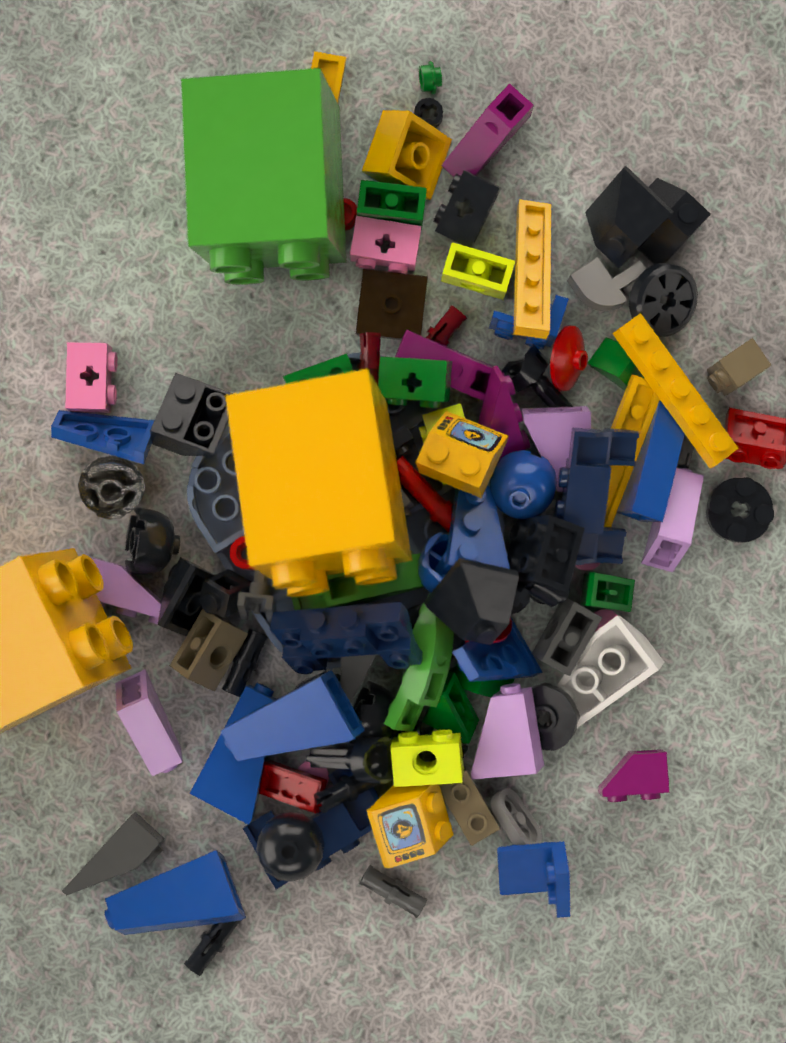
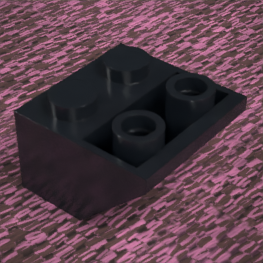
M175 372L150 430L152 445L182 456H214L229 420L226 395L233 393Z

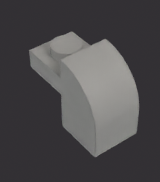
M597 257L572 273L567 282L577 297L589 308L597 311H613L622 307L627 302L622 291L624 290L626 294L631 293L636 279L646 268L641 261H638L612 278Z

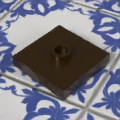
M363 269L355 334L360 336L361 333L366 335L367 332L380 333L381 338L402 340L407 329L421 335L428 276Z

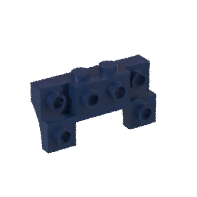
M572 427L569 458L566 459V467H560L558 486L563 488L562 500H556L554 516L585 528L575 565L623 563L622 552L624 537H626L627 533L626 530L604 527L611 467L609 465L635 466L637 438H639L640 434L638 431Z
M401 602L277 611L272 614L270 631L284 645L282 658L296 673L308 675L312 674L313 671L326 670L328 658L380 655L389 666L397 669H404L409 667V665L422 664L423 652L415 640L409 612Z
M336 769L328 777L334 785L339 782L340 777L344 775L350 777L353 773L351 769ZM374 787L359 794L357 800L353 802L347 800L324 814L319 812L310 817L315 820L322 830L325 844L323 859L315 871L328 865L332 861L330 856L339 850H342L343 854L357 847L360 844L358 838L372 830L367 810L380 798ZM273 810L268 811L249 825L247 824L243 827L256 853L258 835L265 823L275 816ZM266 872L275 889L289 882L278 880Z

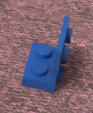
M556 295L552 304L550 303V332L547 339L513 335L514 316L494 311L489 328L495 330L494 335L503 339L512 340L513 336L525 339V345L529 347L534 344L539 350H544L545 346L551 348L557 338L569 299Z
M564 841L510 845L497 848L500 895L547 892L549 905L555 904L557 918L570 917V872Z

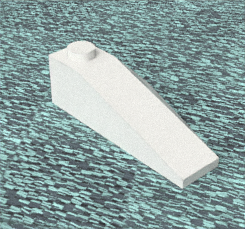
M618 614L594 632L571 675L564 674L557 687L563 689L573 699L580 714L577 724L578 728L657 672L665 662L647 638ZM539 710L540 718L537 721L543 726L546 722L548 726L552 725L551 714L547 710L545 712Z

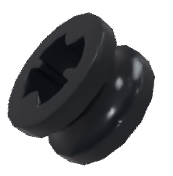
M434 98L420 100L415 106L414 114L422 118L423 112L421 110L423 108L427 111L431 108L435 109L434 117L436 119L427 118L425 121L434 128H437L441 124L443 117L441 104Z

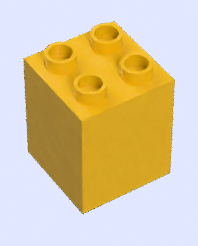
M366 369L226 395L249 566L273 580V587L275 589H287L289 597L309 596L327 592L329 590L327 576L345 573L347 577H355L356 585L380 584L397 579L395 564L412 561L388 404L369 370Z
M75 548L19 556L0 566V734L132 669L126 657L133 650L129 631L117 616L107 617L96 594L104 588L102 575L95 562L86 554L78 556Z

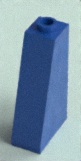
M659 400L617 510L618 514L641 522H663L685 436L661 400Z
M330 670L222 729L221 733L224 736L226 748L239 761L349 742L365 729L333 670Z
M258 682L254 687L247 685L224 728L276 700V698L272 697L274 691ZM221 733L189 794L249 825L255 815L266 756L237 761L233 753L229 752L226 748L224 736Z
M217 850L105 898L108 909L104 911L109 927L124 935L234 922L246 918L225 857Z

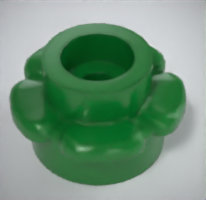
M429 61L428 65L419 66L418 73L421 92L431 91L432 94H435L437 87L442 86L440 67H434L432 61Z

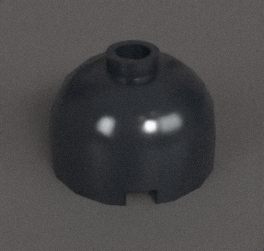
M135 507L136 515L130 516L127 529L125 550H130L132 561L125 560L126 570L130 574H155L162 571L170 563L172 554L178 555L180 535H175L172 522L161 512Z
M368 681V689L363 687L359 692L353 709L365 730L353 740L345 742L346 744L353 746L361 737L391 738L398 737V734H400V730H393L384 724L389 706L395 699V696L391 691L379 684Z
M287 812L277 814L265 823L258 835L256 849L259 862L268 874L278 880L292 882L306 878L317 869L323 859L325 844L322 830L315 820L304 813Z

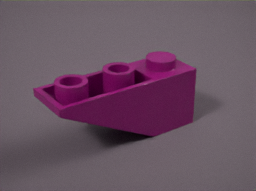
M509 83L485 109L441 167L452 177L456 173L462 175L464 170L478 175L531 117L534 105Z
M406 329L395 357L452 361L450 387L484 401L492 365Z
M496 365L491 370L478 424L509 436L500 456L502 458L510 452L531 448L525 430L520 431L518 423L523 421L520 408L517 403H512L511 395L516 394L513 382L509 375L503 376Z

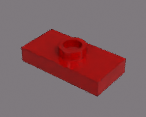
M269 760L264 762L259 794L316 814L321 812L319 807L322 805L321 803L316 805L314 793L326 788L327 779Z

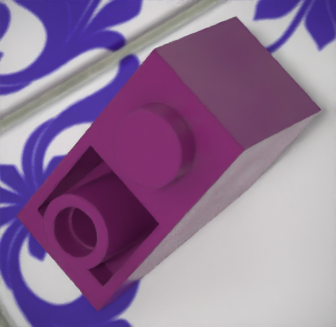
M662 749L628 751L598 786V793L602 797H607L608 802L627 801V795H640L642 800L660 799V793H670L667 752Z

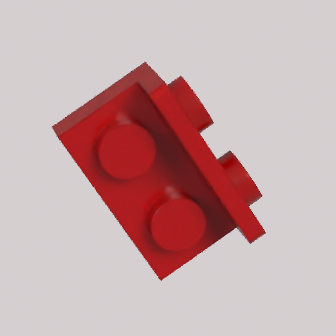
M729 407L725 418V430L738 449L726 459L736 463L745 462L760 465L766 469H783L786 464V418Z

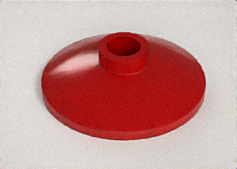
M573 325L565 326L558 333L550 358V374L553 385L557 390L566 392L574 387L582 370L586 368L588 363V353L585 351L583 335L580 329Z

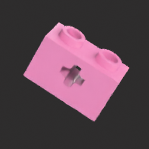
M356 216L350 260L356 262V266L363 269H375V266L378 265L388 267L389 272L407 274L408 270L415 271L421 226ZM383 241H388L391 247L388 248L387 253L381 252L380 246L383 245Z
M67 342L65 403L67 410L71 412L111 413V405H115L117 400L116 385H111L112 372L117 371L118 359L117 353L112 352V347L109 344ZM92 370L99 375V379L93 380V386L85 380L86 377L92 375Z

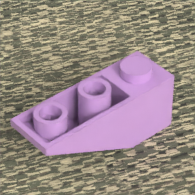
M91 558L97 565L103 578L104 588L96 593L103 609L106 603L117 606L116 613L136 618V614L139 612L150 615L148 622L158 624L162 601L136 576L128 573L125 566Z

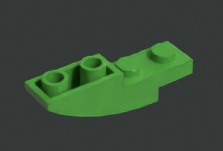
M421 553L411 554L412 561L395 564L397 579L385 583L356 585L355 577H347L345 573L328 575L329 590L327 592L291 597L294 610L342 607L361 602L368 603L424 588L418 574V560Z
M425 603L420 607L419 617L413 628L415 640L423 652L422 664L410 665L403 674L402 684L395 699L389 706L388 715L384 722L385 725L393 730L413 732L423 707H437L448 675L454 632L426 608Z

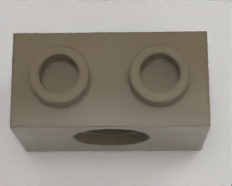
M751 338L707 369L709 373L707 379L717 393L722 392L724 396H727L772 365L755 340Z
M202 609L169 666L188 680L215 692L248 633L226 619L215 614H209Z
M465 766L462 783L439 784L446 804L471 846L500 830L497 821Z

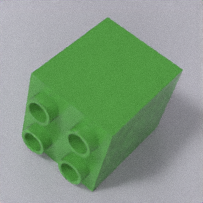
M311 68L181 79L188 247L210 264L211 272L224 273V282L227 284L249 285L264 282V268L272 267L290 269V278L293 280L311 281L329 278V264L347 263L340 107L321 69Z

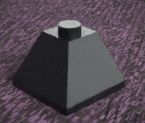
M625 166L586 210L585 214L595 246L617 268H620L645 244L674 211Z
M656 178L649 188L674 212L639 249L653 264L666 263L711 215L687 191Z
M180 557L177 564L171 568L168 580L164 586L158 625L187 637L203 609L202 605L199 604L203 580L214 576V574Z
M459 558L424 601L425 607L462 640L491 645L509 625L519 578L518 572L508 568Z

